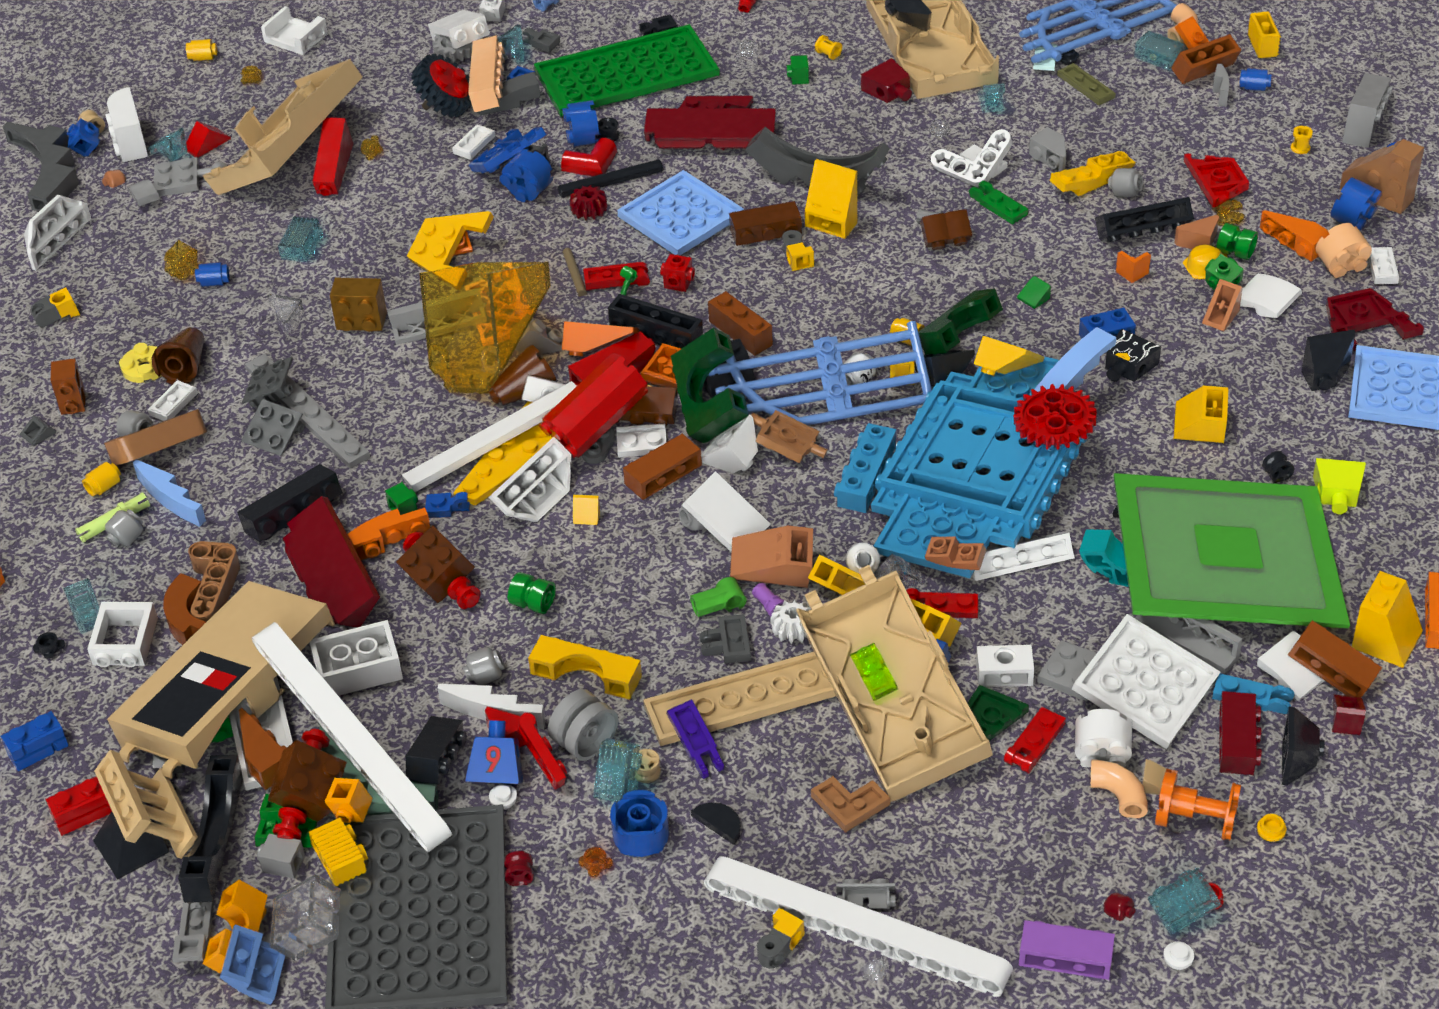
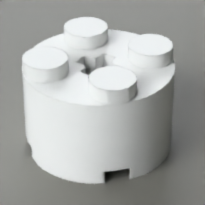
M1094 709L1088 711V716L1082 719L1081 715L1077 717L1075 722V755L1080 760V765L1082 767H1091V760H1103L1125 767L1126 762L1132 756L1131 719L1127 717L1126 720L1120 717V712L1112 709Z

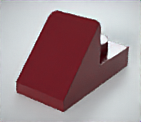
M1334 694L1332 732L1360 735L1366 715L1363 699L1361 697Z

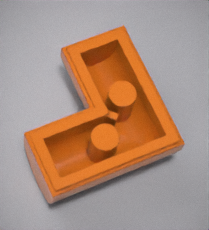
M662 343L641 372L644 380L661 387L676 388L677 391L671 355L681 348Z

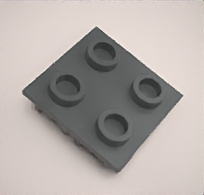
M293 357L284 360L279 359L271 365L255 369L251 374L242 403L249 402L251 407L258 408L262 399L276 402L279 399L289 397L293 393V387L291 384H287L285 380Z
M262 399L241 442L281 456L293 433L303 432L305 426L300 420L303 413Z

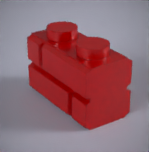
M97 776L84 780L80 784L57 792L55 795L45 799L61 836L103 818L112 811Z

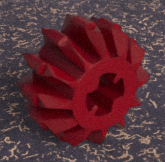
M592 185L589 187L582 186L581 189H574V193L570 194L572 214H575L577 219L584 217L585 220L589 217L595 220L596 215L603 216V212L607 211L605 191L600 190V187L593 188Z

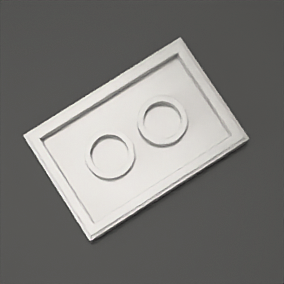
M716 471L682 504L730 552L733 537L764 531L771 525Z

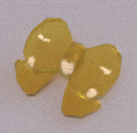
M1228 200L1217 207L1211 206V209L1216 211V215L1219 216L1218 226H1224L1225 223L1239 224L1244 220V214L1231 212L1243 208L1239 201Z

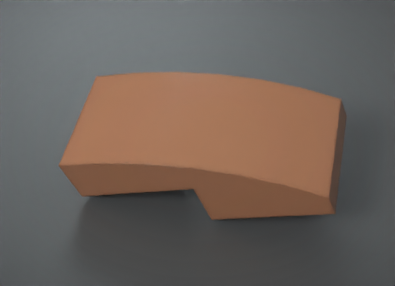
M931 537L925 559L947 567L980 570L986 548L983 543H959L956 537Z

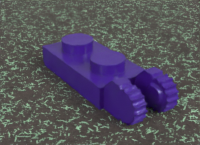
M691 699L667 710L666 714L690 760L694 761L700 776L703 779L709 777L708 768L701 758L708 753L714 768L718 772L724 770L723 761L716 750L717 745L693 700Z

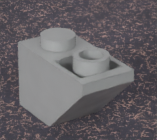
M1046 127L1030 138L1029 155L1033 159L1048 165L1051 169L1059 172L1065 170L1066 148L1064 136Z
M525 315L508 333L512 349L520 353L530 345H534L539 350V353L536 355L564 351L562 350L563 334L558 329H552L541 320L533 319L528 315Z

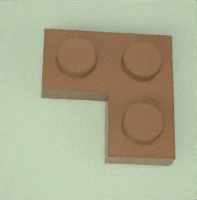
M834 776L811 789V797L845 833L890 805V797L873 780L851 794Z

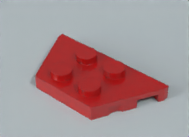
M1189 153L1184 154V163L1212 207H1217L1249 189V180L1234 158L1205 155V160L1192 159V154Z

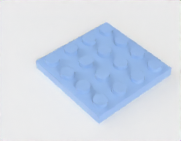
M683 170L621 207L617 212L620 219L674 255H682L729 226V213L742 211L744 208Z
M1357 345L1348 417L1439 430V356Z

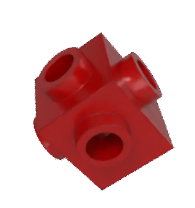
M669 254L666 262L662 263L660 269L664 288L683 292L687 291L695 277V268L692 267L691 257Z

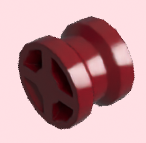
M514 851L507 854L504 858V866L507 869L505 871L506 883L511 886L530 884L534 878L533 870L531 869L533 866L531 854L524 851Z

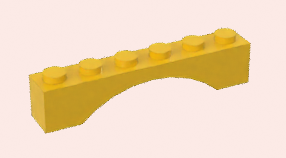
M821 555L818 556L808 576V579L840 595L865 585L859 573ZM911 599L926 631H931L935 639L946 642L948 647H950L962 623L945 613Z

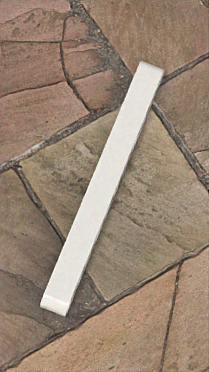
M274 622L254 635L251 639L257 650L424 850L430 852L452 836L444 820L280 626Z
M728 857L717 858L704 881L705 887L711 892L715 890L720 892L721 896L738 902L740 900L745 901L748 906L765 912L767 910L772 911L773 915L778 908H781L803 920L805 927L819 932L820 930L826 931V934L846 942L847 940L853 941L854 945L873 952L875 950L882 952L881 955L900 962L902 960L909 962L908 965L921 970L937 972V976L956 983L958 981L964 982V986L986 993V991L991 992L994 997L1001 996L1013 971L1010 962L1002 957Z

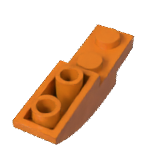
M425 508L400 515L399 510L395 509L370 519L347 535L360 560L385 553L384 545L397 543L411 533L422 532L424 534L430 528V522Z

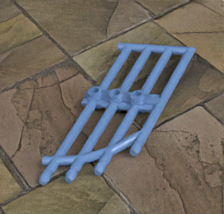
M1064 0L1029 13L1026 16L1028 21H1033L1037 18H1040L1037 25L1020 31L1019 35L1021 38H1026L1038 33V39L1023 45L1024 51H1030L1041 46L1046 50L1032 56L1031 61L1033 63L1053 58L1058 62L1062 58V53L1108 36L1115 40L1121 39L1131 32L1130 28L1171 14L1177 5L1170 0H1143L1110 12L1106 8L1128 0H1104L1098 3L1094 0ZM1159 3L1164 6L1125 22L1118 19ZM1072 7L1076 10L1048 20L1051 14ZM1081 17L1088 20L1046 36L1045 30ZM1093 27L1100 29L1098 32L1057 47H1053L1051 44Z
M916 321L908 322V330L840 343H838L837 336H827L813 340L814 347L741 361H736L733 355L726 360L727 363L718 365L708 374V376H713L715 374L731 372L736 384L716 388V395L727 388L743 393L752 402L746 405L749 414L763 411L772 415L777 410L806 425L922 405L925 403L927 393L932 391ZM904 340L911 341L912 352L846 364L842 363L840 352ZM816 357L819 368L748 382L745 381L741 370ZM911 361L916 362L918 373L847 385L846 373ZM821 378L823 386L821 391L764 401L754 391ZM921 383L923 395L852 407L850 395ZM826 400L828 412L797 417L780 408Z

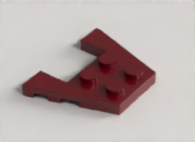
M686 96L679 108H750L753 103V96Z
M1372 288L1327 298L1326 308L1331 333L1355 330L1357 332L1392 324L1402 339L1423 335V325L1419 322L1416 324L1411 322L1408 314L1396 311L1392 308L1390 301ZM1354 340L1353 351L1356 350L1358 344L1356 340Z

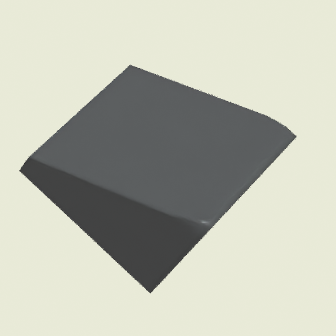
M33 415L19 435L32 446H35L57 433V431L45 421Z

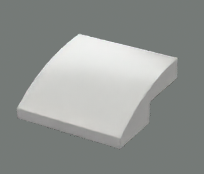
M1258 273L1242 289L1240 306L1255 308L1257 315L1263 317L1278 318L1302 294V291L1288 281Z
M1292 631L1259 657L1257 666L1276 678L1278 685L1291 688L1294 692V698L1301 701L1325 680L1288 656V653L1301 637V635Z

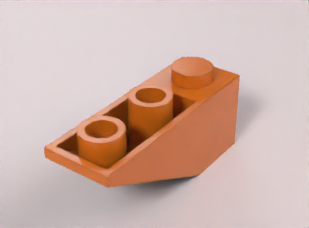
M1266 210L1262 211L1260 229L1264 233L1273 236L1282 245L1288 246L1299 256L1305 257L1309 261L1319 257L1316 253V245L1321 237L1325 239L1330 235L1327 229L1313 221Z

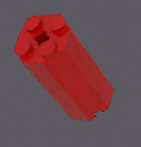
M615 353L609 355L542 418L543 422L539 425L541 430L546 435H551L552 438L555 437L571 453L572 458H579L648 393V389H646L647 382L632 364L629 367L623 364L626 359L621 355Z

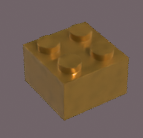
M335 277L330 293V301L336 330L382 331L387 309L381 279Z

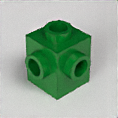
M1220 254L1215 260L1211 259L1206 265L1205 281L1214 290L1219 279L1238 285L1242 281L1244 269L1234 259Z

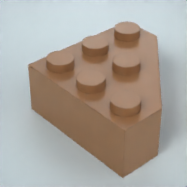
M1402 139L1394 145L1383 147L1368 156L1355 159L1342 173L1340 190L1353 177L1382 191V195L1376 203L1377 205L1401 214L1414 200L1424 147Z

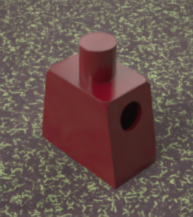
M892 58L861 74V90L886 103L896 98L908 101L912 95L909 74Z

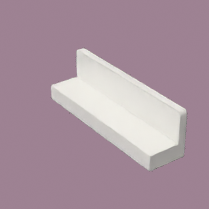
M1059 532L1020 541L1015 548L1002 545L986 549L980 570H975L972 576L975 581L1073 559L1075 557L1070 534Z

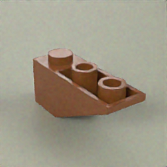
M240 708L239 717L249 773L267 790L273 784L282 752L287 747L284 745L281 747L270 730L265 731L261 727L258 718L254 714L249 715L243 708Z

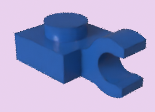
M459 492L454 497H452V493L427 494L425 509L428 517H451L454 511H470V502H467L468 493Z

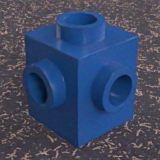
M80 118L67 131L69 136L68 148L84 157H87L99 145V128L91 122Z

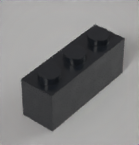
M437 716L429 718L405 755L406 777L410 781L438 785L443 776L448 774L452 761H456L460 748L466 744L467 733L463 731V720Z

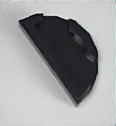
M710 802L701 804L691 810L693 818L735 845L740 837L741 822L738 814L731 807L722 803Z

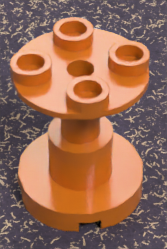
M1167 768L1160 791L1159 809L1156 812L1155 825L1167 827L1170 813L1193 818L1194 813L1225 819L1221 839L1231 840L1241 785L1232 783L1228 802L1197 796V789L1176 785L1178 771Z

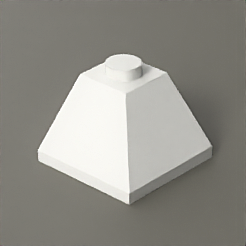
M749 414V416L713 438L701 454L702 463L730 473H735L739 470L744 472L751 467L754 462L752 459L758 452L757 442H755L756 434L753 417Z

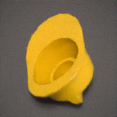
M1199 245L1190 251L1189 257L1182 263L1193 278L1205 279V267L1211 259L1215 260L1220 254L1227 257V254L1222 253L1218 248L1211 245Z

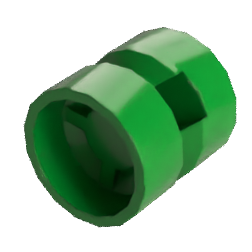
M1225 223L1220 231L1216 248L1222 253L1228 255L1234 253L1235 257L1248 261L1255 251L1258 232L1246 228L1241 231L1239 226Z
M518 572L510 583L507 596L508 602L521 608L528 606L533 612L546 614L554 602L556 585L552 581L540 578L536 580L533 575Z

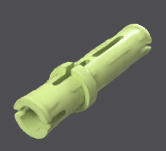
M142 492L125 503H118L116 508L79 528L77 527L75 531L77 535L88 531V533L79 537L84 543L103 532L105 524L118 510L127 511L130 509L136 514L150 507V503L147 500L138 504V502L147 498Z

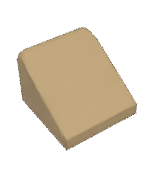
M1148 759L1145 762L1143 777L1145 793L1160 795L1166 768Z

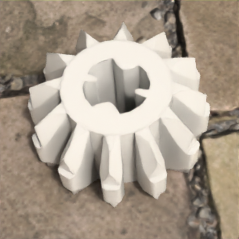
M784 600L782 606H775L774 613H772L770 619L774 636L779 635L781 642L789 638L791 644L794 639H798L801 643L803 642L806 635L796 609L811 610L806 605V602L798 604L796 600L793 603H788Z

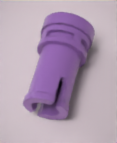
M765 583L757 584L752 590L753 596L764 606L770 617L774 613L775 606H782L784 602L779 596L774 595Z

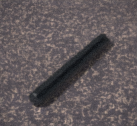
M657 159L559 185L558 193L561 198H564L574 193V189H581L582 186L589 187L592 185L593 188H602L662 172L663 165Z

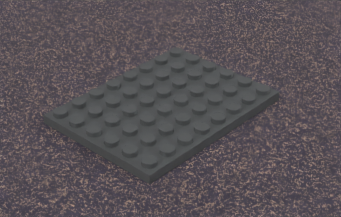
M503 804L435 810L449 827L452 836L430 852L424 850L395 814L370 815L365 817L364 822L344 823V825L350 824L356 835V840L354 841L356 845H363L368 860L364 861L366 866L365 874L356 876L354 879L345 881L343 884L340 883L338 886H334L332 880L330 883L325 1009H444L508 1003Z

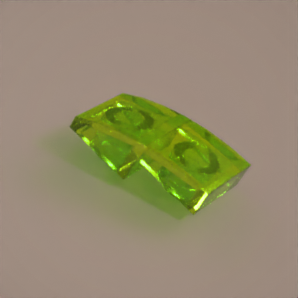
M875 643L862 647L850 654L873 701L898 690Z

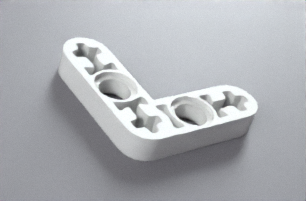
M1003 129L997 130L992 134L975 162L944 149L935 151L931 156V162L936 170L979 187L980 182L984 180L989 182L1010 150L1012 139L1008 131ZM988 155L996 156L995 160L990 163L984 161ZM944 158L946 159V162L941 161L940 163H938V160H943ZM960 164L966 166L962 172L954 171L955 167ZM982 173V177H977L975 179V175L979 176Z

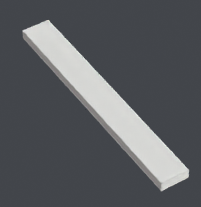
M572 381L404 473L402 475L404 481L411 489L417 492L543 422L542 418L562 401L576 385Z

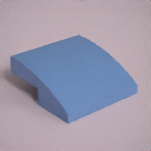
M235 924L220 978L241 993L271 1005L275 999L287 949L262 941V933Z

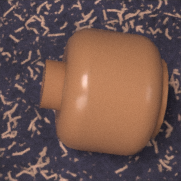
M111 170L104 174L102 183L113 188L125 183L126 177L120 170Z

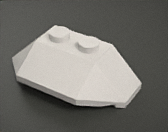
M56 195L29 220L24 238L32 270L36 271L91 220L87 203Z
M553 437L489 498L506 516L538 522L570 491L571 453Z

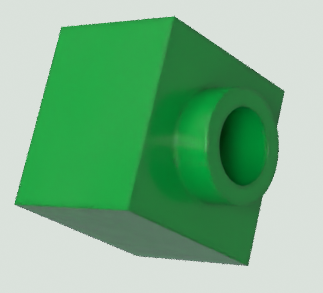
M807 55L790 56V65H787V78L791 77L792 85L809 84Z
M403 482L385 490L387 505L391 511L398 509L400 515L417 510L416 503L418 502V497L413 489L409 490Z

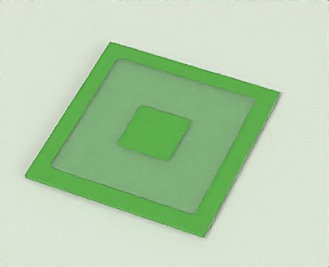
M1114 473L1113 478L1132 615L1308 626L1313 620L1323 627L1349 629L1348 613L1317 486Z

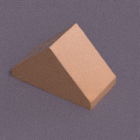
M1213 215L1177 226L1175 244L1189 249L1205 244L1212 246L1218 231L1219 216Z
M1219 279L1202 324L1225 331L1240 310L1243 287Z

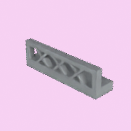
M479 288L388 311L396 344L417 341L487 323ZM480 312L481 314L480 316L473 318L468 317L470 314ZM456 319L453 323H445L447 320ZM426 325H434L430 329H423ZM404 330L411 331L409 334L403 336H399L398 333L399 331Z
M1143 615L1135 617L1141 623L1223 674H1226L1240 658L1243 638L1207 619L1183 618L1186 622L1184 623L1177 617ZM1199 626L1204 628L1209 635L1203 633ZM1222 639L1233 644V647L1225 645Z

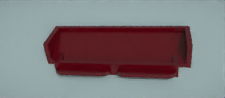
M647 108L644 127L645 140L650 141V135L654 134L655 144L659 148H703L705 144H712L714 148H746L751 139L764 127L775 134L776 108Z
M321 496L287 523L291 532L282 538L285 543V552L300 582L305 583L308 598L326 603L334 624L356 628L361 627L380 596L328 497Z

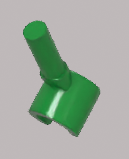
M624 266L620 272V276L625 279L620 293L622 295H626L630 283L634 282L637 278V272L628 266Z

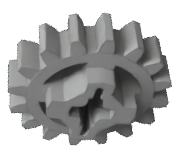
M443 35L434 37L435 41L432 43L436 55L441 54L444 59L448 57L453 62H456L457 59L464 61V57L471 58L473 42L455 49L452 47L449 37Z

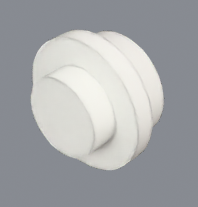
M508 784L497 785L489 793L491 805L503 804L504 810L512 807L517 800L516 789Z
M1172 942L1165 947L1163 957L1171 968L1182 970L1192 965L1194 951L1186 943Z

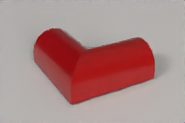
M601 138L597 141L590 154L565 150L561 160V171L587 176L604 174L617 154L616 144L608 138Z

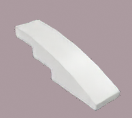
M438 684L440 704L460 713L485 721V709L487 706L521 716L523 713H531L535 716L538 729H544L545 727L543 705L519 704L518 695L493 694L492 686Z

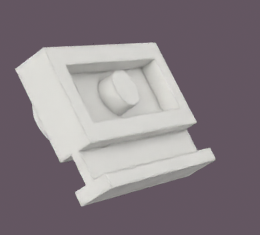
M665 424L616 427L618 458L644 456L667 443Z

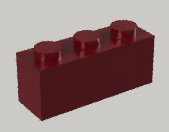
M1222 691L1219 707L1220 773L1254 775L1255 765H1261L1262 750L1256 748V744H1260L1261 727H1256V722H1260L1261 706L1256 705V694Z

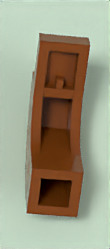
M180 573L165 593L163 609L171 634L180 644L184 645L206 622L191 614V606L201 581Z

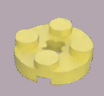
M146 343L134 345L133 349L128 351L119 361L124 378L135 383H143L144 380L158 379L159 376L152 367L151 359L157 347L147 346Z

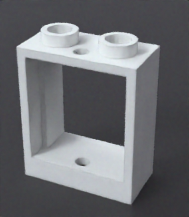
M101 602L88 645V652L93 665L108 667L109 665H123L125 667L145 666L158 620L153 602ZM108 626H140L135 644H103Z

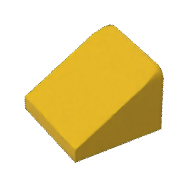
M573 495V524L597 525L600 516L599 496Z

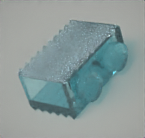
M1148 30L1145 35L1143 34L1136 41L1134 57L1172 71L1171 67L1180 52L1185 51V44Z
M300 216L292 218L278 245L281 260L307 262L310 256L315 254L316 244L323 237V229L320 228L317 218L309 219L308 217L301 218Z
M610 738L601 742L593 792L594 798L609 800L610 802L616 801L617 803L623 799L624 794L638 789V781L635 780L636 770L640 769L642 763V754L639 753L640 745Z
M1199 868L1183 872L1178 877V880H1175L1168 886L1157 888L1153 892V896L1148 897V901L1171 936L1222 905Z

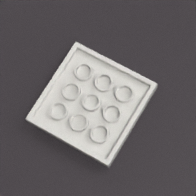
M1127 614L1075 681L1072 690L1102 709L1116 710L1120 712V717L1126 720L1129 717L1132 721V728L1167 749L1214 684L1220 671Z

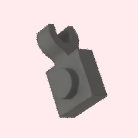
M528 27L523 31V34L527 35L523 43L530 44L532 47L548 53L560 43V35L544 29L537 32Z

